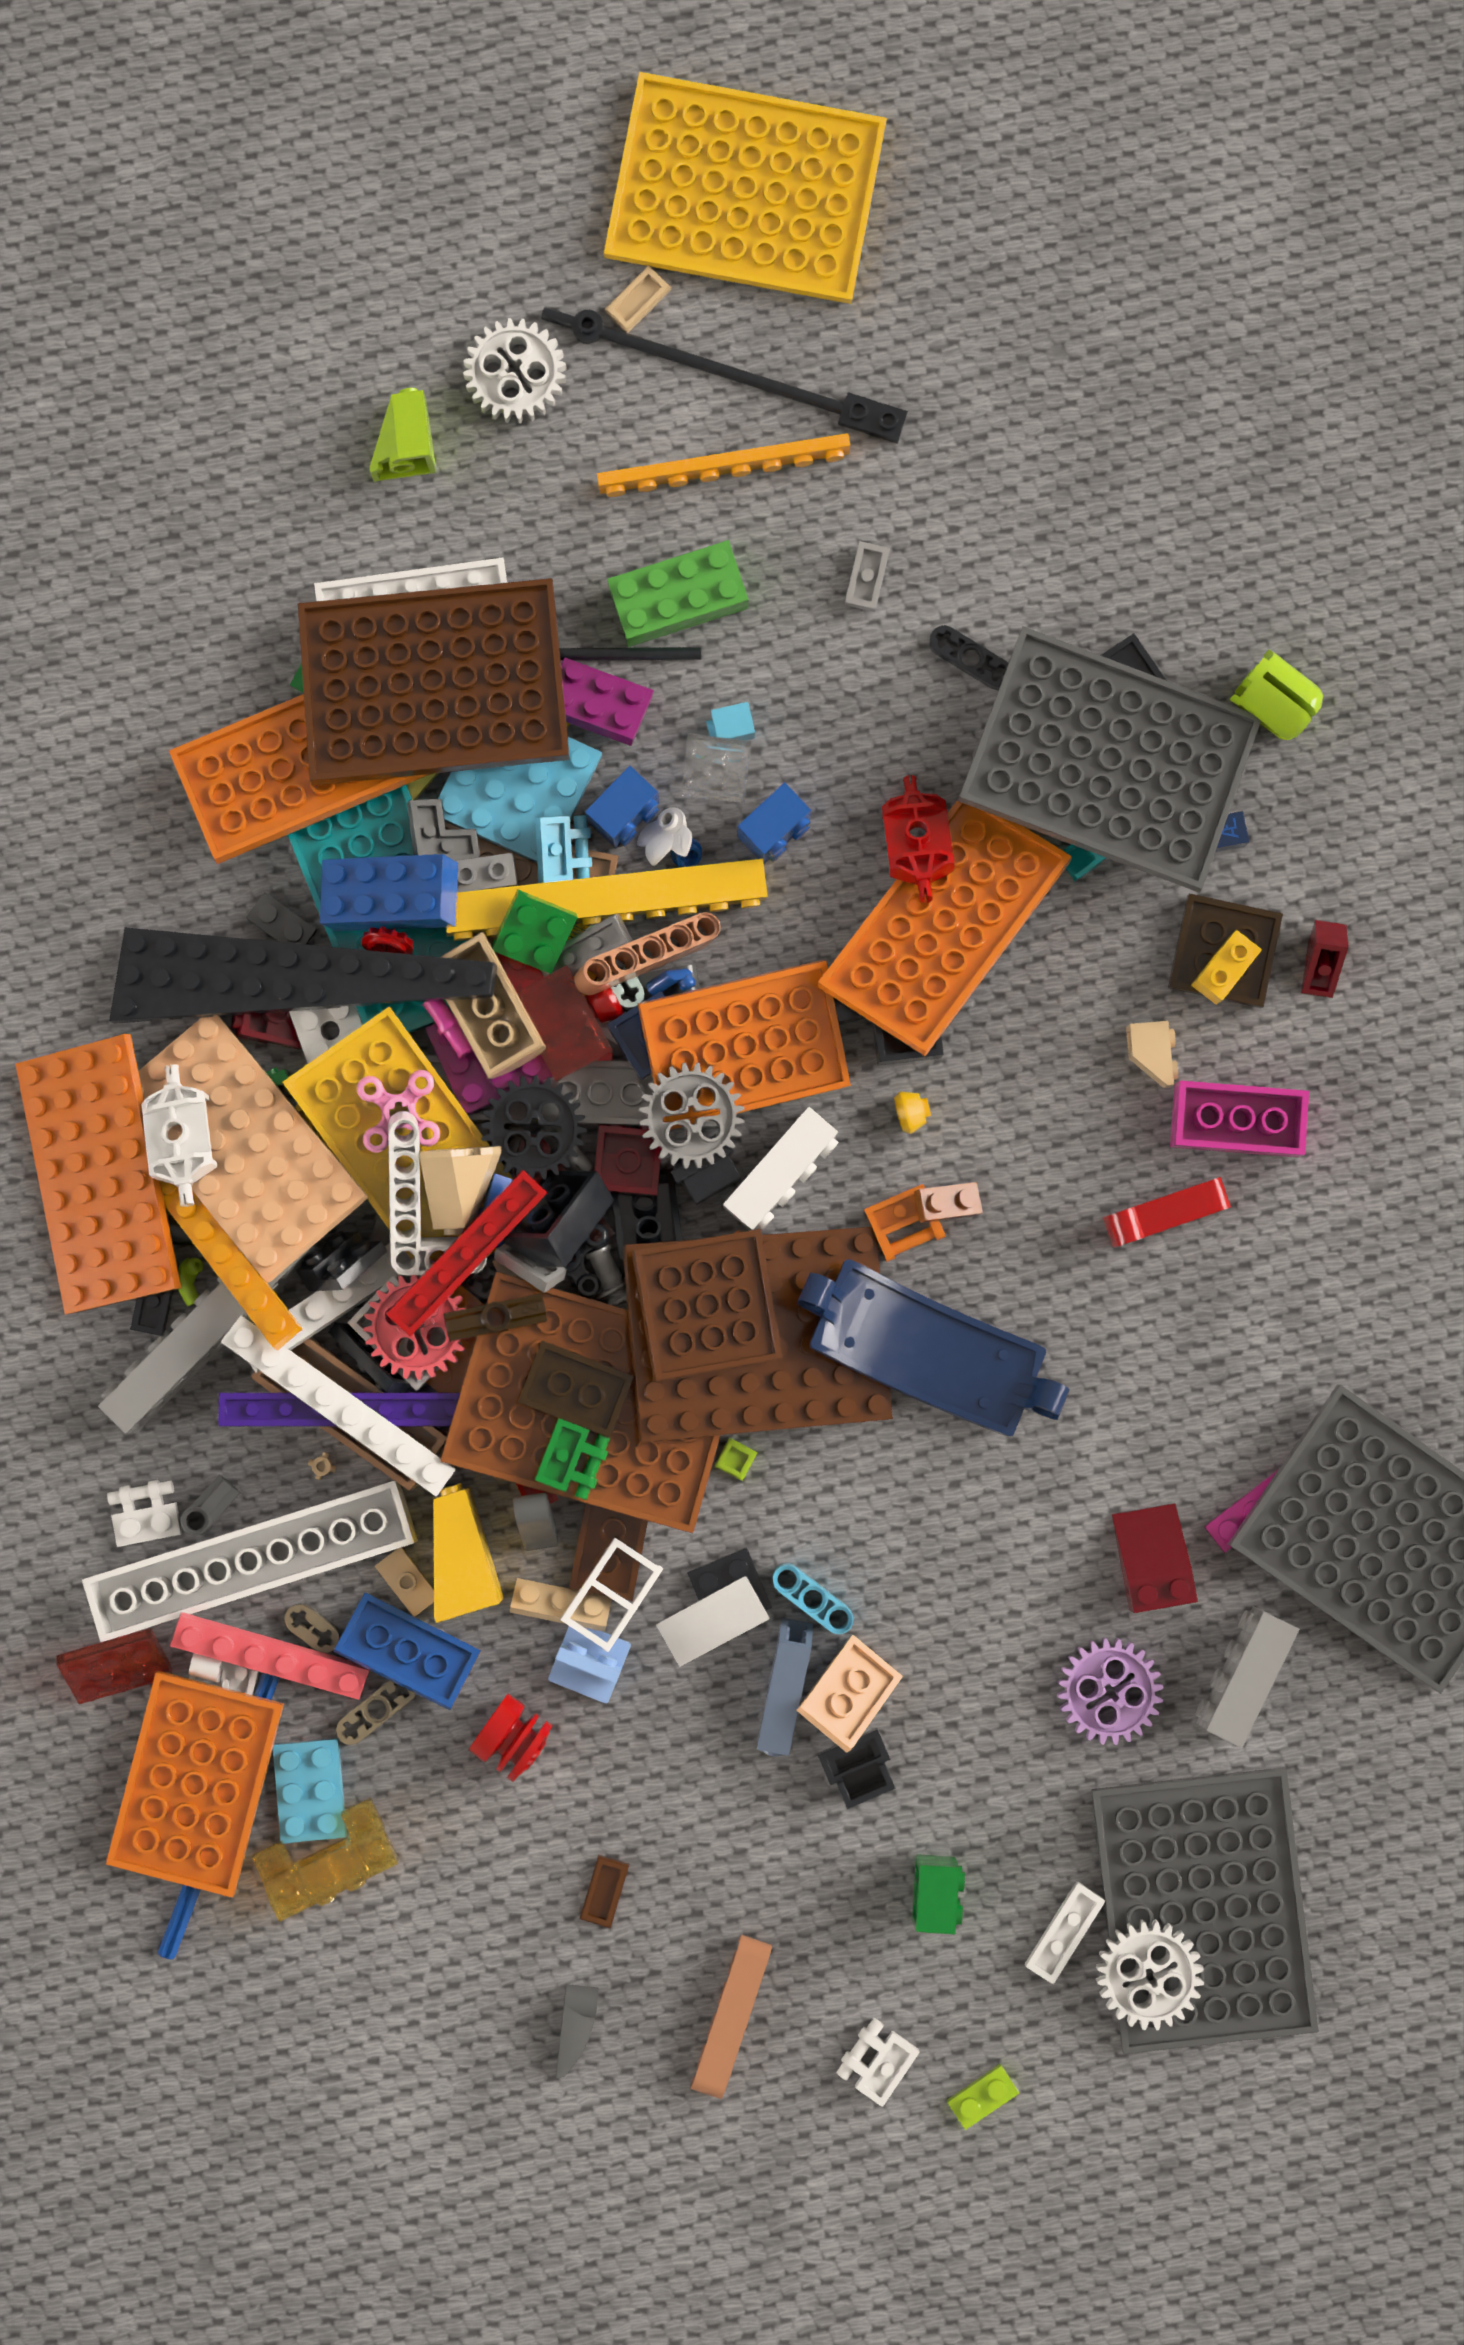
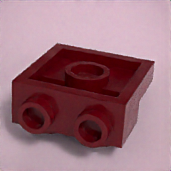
M253 1012L232 1016L231 1028L236 1029V1037L265 1044L272 1043L293 1049H302L290 1012L261 1014Z
M599 1125L595 1171L598 1172L609 1192L658 1196L661 1159L658 1157L662 1149L659 1146L652 1150L649 1149L654 1139L652 1137H642L649 1130L648 1126H639L638 1129L625 1128L623 1125Z

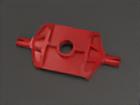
M908 775L903 778L904 795L890 798L882 806V819L884 821L889 859V875L891 878L917 885L919 902L925 903L926 894L927 903L933 900L931 883L954 871V856L946 800L937 794L920 793V790L918 791L916 776L911 775L910 784ZM914 828H922L927 833L922 837H914L909 832Z

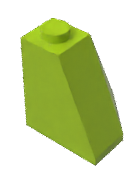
M404 388L397 394H391L370 464V473L374 482L436 473L427 403L423 390Z

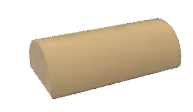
M481 932L441 956L442 958L494 962L497 965L493 997L446 1000L488 1078H496L507 1074L533 1060L546 1049L543 1040L484 933Z

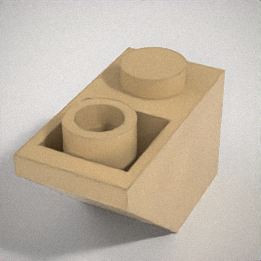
M1169 1021L1129 1024L1126 1027L1129 1059L1161 1087L1170 1088L1173 1086L1174 1080L1178 1079V1064L1176 1060L1172 1061L1171 1048H1175L1176 1040L1174 1029H1169Z

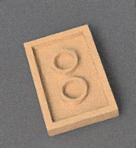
M852 1635L844 1643L796 1711L847 1753L856 1744L903 1676Z

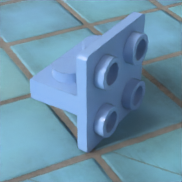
M569 1626L548 1680L606 1704L610 1700L631 1643L617 1638L609 1652H605L602 1647ZM586 1628L605 1642L611 1636L603 1631Z

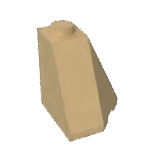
M501 1146L438 1149L419 1152L433 1229H444V1235L462 1234L464 1228H467L477 1218L501 1155Z

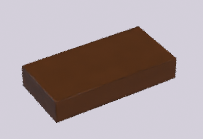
M598 1855L580 1915L581 1920L611 1928L629 1863Z

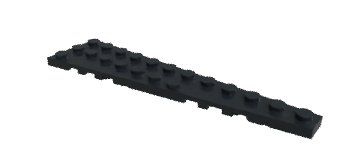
M124 927L109 1021L116 1024L152 1021V1019L169 1018L174 1020L195 1016L203 1018L224 1014L244 1015L253 1012L261 1014L332 1009L353 1005L361 1007L382 1003L403 1004V1002L410 1001L432 1002L441 999L493 997L497 965L494 962Z

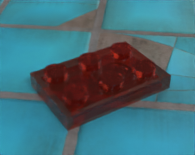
M567 965L516 992L546 1046L541 1055L556 1082L613 1052L583 993L576 988L574 976Z
M151 1628L56 1655L57 1667L78 1704L91 1702L151 1684L157 1671L173 1674L171 1664Z

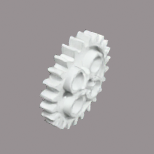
M509 318L505 328L496 321V331L492 332L485 327L486 338L482 339L475 336V343L478 347L467 348L468 354L472 357L464 359L465 367L470 369L463 372L464 379L470 381L466 385L467 391L475 392L472 396L474 404L483 401L481 404L483 413L492 408V417L495 420L503 413L506 423H509L512 415H516L517 421L520 424L524 414H527L533 421L535 410H538L543 415L546 414L545 403L552 406L556 405L552 394L562 395V388L557 384L566 383L565 375L560 373L566 370V363L559 361L564 357L563 351L555 350L558 346L556 338L547 341L549 337L547 329L538 334V326L535 322L527 329L524 319H521L518 327H514L511 318ZM518 344L527 347L522 354H514L511 352V349ZM498 349H503L516 370L520 369L521 377L526 385L532 389V393H527L518 376L514 372L509 371L508 363L497 352ZM492 362L501 365L500 369L496 372L490 373L485 370L486 366ZM534 370L545 372V375L539 380L529 377V374ZM508 388L519 390L518 395L513 398L505 397L503 393Z
M1142 1919L1137 1930L1130 1923H1127V1934L1124 1935L1121 1931L1116 1930L1115 1932L1119 1940L1117 1942L1109 1939L1106 1940L1111 1949L1110 1952H1099L1100 1956L1106 1960L1105 1963L1096 1964L1097 1970L1104 1973V1975L1096 1978V1982L1098 1985L1106 1986L1099 1993L1102 1998L1111 1997L1106 2006L1109 2010L1118 2007L1115 2015L1119 2020L1128 2015L1127 2023L1131 2027L1137 2019L1143 2030H1146L1149 2021H1152L1156 2030L1160 2029V2020H1165L1171 2027L1173 2026L1171 2016L1176 2015L1183 2020L1184 2015L1181 2009L1183 2007L1192 2011L1194 2009L1189 2001L1190 1997H1201L1194 1989V1986L1204 1985V1982L1195 1974L1204 1971V1968L1200 1964H1193V1962L1200 1958V1955L1197 1951L1189 1952L1194 1945L1190 1939L1181 1943L1184 1936L1181 1930L1171 1935L1172 1926L1169 1923L1162 1930H1160L1157 1920H1153L1151 1928H1147L1146 1923ZM1160 1945L1165 1946V1956L1160 1960H1153L1150 1956L1153 1948ZM1125 1959H1135L1136 1967L1133 1971L1125 1973L1120 1970V1965ZM1172 1962L1177 1963L1174 1968H1166ZM1149 1968L1154 1972V1979L1148 1981L1146 1978L1145 1970ZM1177 1977L1179 1978V1984L1176 1989L1167 1991L1163 1988L1167 1978ZM1134 1981L1128 1987H1123L1124 1982ZM1144 1989L1149 1992L1145 2002H1133V1995L1136 1991Z

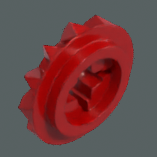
M381 926L378 929L372 927L369 931L363 933L361 943L365 950L411 955L413 953V940L407 938L406 933L395 931V928L386 929L384 926Z

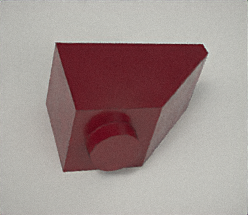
M1320 920L1314 921L1308 941L1301 993L1333 998L1349 948L1346 924Z

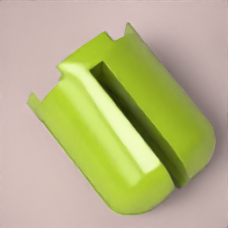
M1268 649L1263 655L1262 660L1248 673L1229 701L1239 709L1250 712L1261 721L1260 725L1278 739L1290 740L1301 734L1311 722V718L1321 709L1323 693L1316 684L1272 650Z

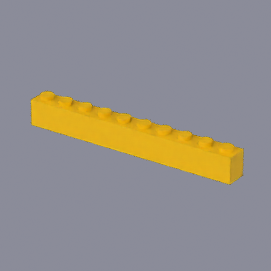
M763 858L458 892L456 927L445 928L446 936H454V941L470 940L473 938V934L486 932V937H496L517 889L577 913L578 918L576 922H582L583 926L596 925L602 922L601 919H607L614 914H620L623 922H629L634 920V915L646 914V919H658L665 917V912L678 911L679 916L696 914L697 908L709 907L710 912L729 910L728 905L740 903L741 908L759 907L760 901H764L768 897Z

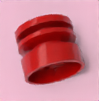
M507 1693L468 1751L484 1762L488 1761L496 1752L500 1754L501 1758L496 1771L500 1773L508 1761L514 1764V1767L508 1774L507 1779L514 1782L518 1776L531 1767L543 1750L553 1725L546 1720L539 1731L536 1732L532 1727L540 1715L535 1713L525 1723L522 1722L520 1717L525 1705Z

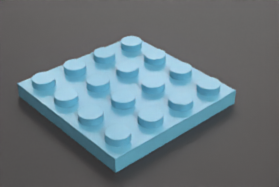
M568 737L570 760L451 772L438 798L442 802L444 822L460 829H476L477 837L537 863L535 818L570 816L571 822L602 757V752Z

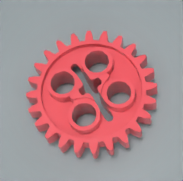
M411 1275L410 1283H408L404 1276H399V1286L396 1287L392 1282L388 1281L386 1283L389 1290L387 1294L379 1290L376 1291L381 1299L380 1302H369V1305L375 1309L374 1314L364 1315L366 1319L372 1321V1325L363 1328V1331L372 1333L373 1337L365 1343L366 1345H376L377 1348L372 1352L371 1356L378 1357L382 1355L384 1357L380 1363L381 1367H386L390 1363L393 1364L391 1374L396 1375L400 1369H403L404 1379H409L412 1371H415L417 1380H422L424 1371L427 1370L430 1377L434 1378L436 1377L435 1367L438 1366L444 1372L448 1371L445 1361L449 1360L457 1363L458 1359L453 1354L455 1350L462 1352L466 1350L459 1344L460 1340L449 1342L444 1313L467 1308L458 1309L457 1305L463 1300L462 1296L454 1298L449 1296L424 1322L425 1326L420 1328L421 1336L428 1349V1353L424 1355L421 1350L418 1333L415 1332L411 1337L408 1336L398 1325L394 1326L385 1314L419 1279L418 1275ZM436 1328L443 1329L446 1335L444 1343L440 1346H434L430 1341V1334ZM405 1338H410L414 1343V1352L404 1357L399 1351V1344Z

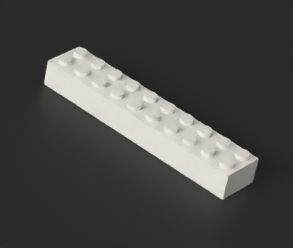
M391 1481L83 1579L82 1582L100 1642H105L177 1619L181 1612L193 1614L417 1542L418 1539L402 1487L396 1481Z

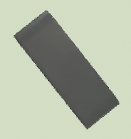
M547 1493L513 1497L516 1523L525 1550L531 1551L558 1546V1535L556 1536L555 1533L556 1522Z

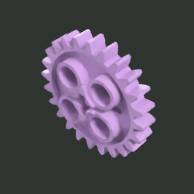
M1103 1637L1101 1647H1098L1091 1640L1089 1641L1090 1651L1086 1652L1079 1646L1078 1652L1081 1657L1077 1659L1069 1655L1068 1659L1073 1666L1071 1668L1061 1667V1670L1068 1676L1067 1679L1057 1680L1059 1685L1065 1687V1691L1057 1693V1697L1067 1700L1066 1703L1060 1706V1710L1064 1712L1071 1711L1066 1721L1068 1723L1078 1721L1075 1731L1079 1734L1087 1729L1086 1738L1090 1741L1098 1734L1099 1742L1103 1745L1106 1742L1107 1736L1111 1737L1114 1745H1118L1119 1735H1123L1128 1742H1131V1731L1134 1730L1138 1735L1142 1736L1143 1733L1140 1725L1143 1723L1147 1726H1152L1151 1721L1147 1718L1148 1715H1159L1153 1704L1161 1703L1163 1699L1155 1695V1691H1159L1164 1687L1162 1684L1154 1683L1153 1680L1161 1674L1159 1671H1149L1154 1661L1152 1659L1142 1661L1145 1655L1144 1650L1140 1649L1133 1654L1134 1644L1132 1642H1129L1123 1649L1121 1639L1116 1638L1113 1646H1110L1107 1638ZM1112 1660H1119L1122 1665L1121 1672L1116 1676H1108L1106 1673V1666ZM1128 1674H1134V1677L1131 1680L1126 1681L1117 1688H1115L1114 1692L1116 1696L1111 1699L1108 1695H1106L1099 1701H1097L1092 1708H1086V1705L1089 1702L1098 1699L1106 1693V1689L1104 1687L1107 1684H1110L1112 1687H1115L1121 1681H1123ZM1083 1680H1094L1095 1690L1092 1694L1082 1695L1080 1693L1079 1686ZM1131 1687H1138L1141 1694L1138 1701L1134 1703L1126 1702V1691ZM1104 1706H1112L1114 1709V1716L1108 1722H1102L1098 1718L1099 1710Z

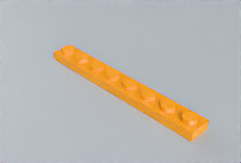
M846 433L597 473L600 494L606 493L608 497H618L626 493L625 490L638 488L639 492H649L655 490L657 485L669 483L670 487H680L688 484V480L698 478L702 482H712L718 480L719 475L732 473L733 477H743L751 473L750 470L763 468L764 472H774L780 470L782 465L794 463L795 467H805L813 464V460L824 458L826 462H837L844 459V455H849L850 440L849 434Z
M160 1181L167 1210L271 1346L276 1350L282 1348L303 1328L193 1190L194 1205L189 1206L188 1204V1207H181L179 1187Z

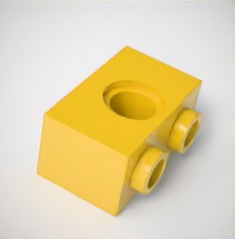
M1235 930L1226 939L1191 986L1217 1005L1223 1001L1262 949Z

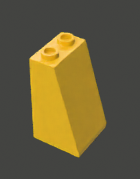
M461 1483L441 1489V1496L433 1499L434 1618L436 1623L499 1604L504 1599L471 1487L463 1489Z

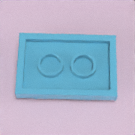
M339 1738L274 1744L273 1758L281 1844L346 1838L347 1830Z

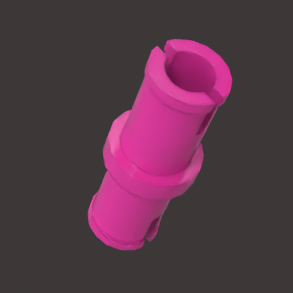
M443 999L423 1004V1007L426 1008L439 1027L437 1032L440 1036H445L459 1059L473 1051L455 1016Z

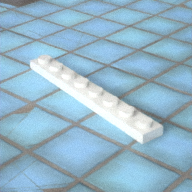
M240 1315L221 1341L223 1345L435 1497L456 1470L449 1464L440 1462L441 1458L285 1346L279 1350L274 1349L258 1327Z

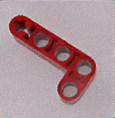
M1219 1177L1105 1216L1103 1220L1112 1246L1115 1248L1231 1208L1222 1179Z

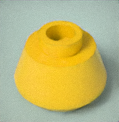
M903 1091L898 1092L894 1097L898 1120L903 1132L912 1134L927 1124L926 1117L931 1116L927 1098L921 1099L919 1093Z

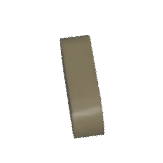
M295 1604L286 1611L284 1622L293 1634L316 1651L328 1653L335 1649L341 1634L333 1623L306 1604ZM302 1610L307 1613L305 1620L312 1625L309 1629L304 1624L295 1626L293 1624L295 1620L292 1616L293 1611L295 1613H299ZM317 1628L323 1633L330 1630L332 1632L330 1638L334 1641L333 1644L326 1643L324 1646L320 1645L318 1642L321 1638L313 1630Z

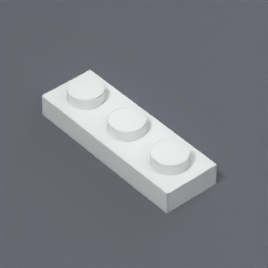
M1076 1881L1028 1957L1025 1966L1054 1984L1102 1908L1105 1899Z

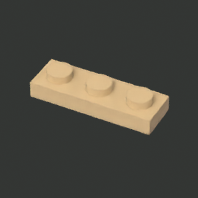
M517 1578L510 1613L564 1623L560 1619L578 1591ZM586 1593L570 1618L584 1628L605 1632L612 1598Z

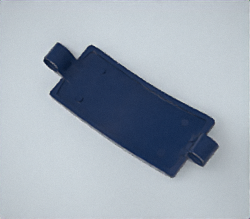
M850 1259L843 1262L835 1282L825 1276L810 1272L797 1302L799 1306L820 1317L809 1344L811 1349L902 1394L1004 1436L1014 1435L1024 1409L1053 1420H1058L1070 1390L1065 1385L1056 1381L1037 1378L1046 1355L1044 1347L942 1305Z

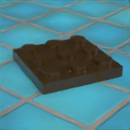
M1189 893L1185 903L1168 988L1204 996L1192 987L1191 984L1226 939L1237 930L1262 950L1223 1000L1263 1008L1283 914Z

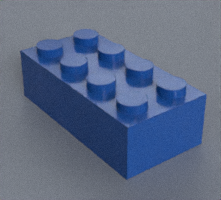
M444 854L322 860L320 924L334 931L369 930L372 927L380 929L381 926H384L386 929L456 927L458 862Z

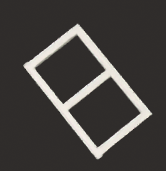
M614 1537L560 1620L602 1647L605 1652H609L663 1568L655 1565ZM617 1547L653 1571L632 1604L595 1580ZM591 1585L628 1609L607 1642L570 1618Z

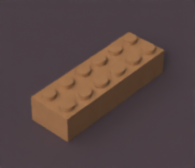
M312 1337L291 1350L349 1393H383L375 1386L373 1380ZM261 1371L258 1373L254 1372L251 1376L253 1380L271 1393H290ZM320 1427L408 1491L416 1487L417 1483L341 1428ZM398 1427L437 1456L445 1446L448 1436L447 1433L438 1427Z

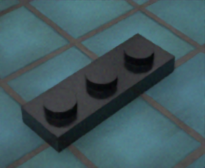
M338 1322L333 1324L328 1333L337 1341L336 1346L356 1360V1367L362 1372L369 1374L376 1381L375 1386L383 1393H408L412 1387L411 1384L399 1373L396 1375L391 1374L392 1366L390 1364L386 1367H381L380 1363L383 1357H372L371 1354L374 1349L370 1345H366V1341L349 1324Z

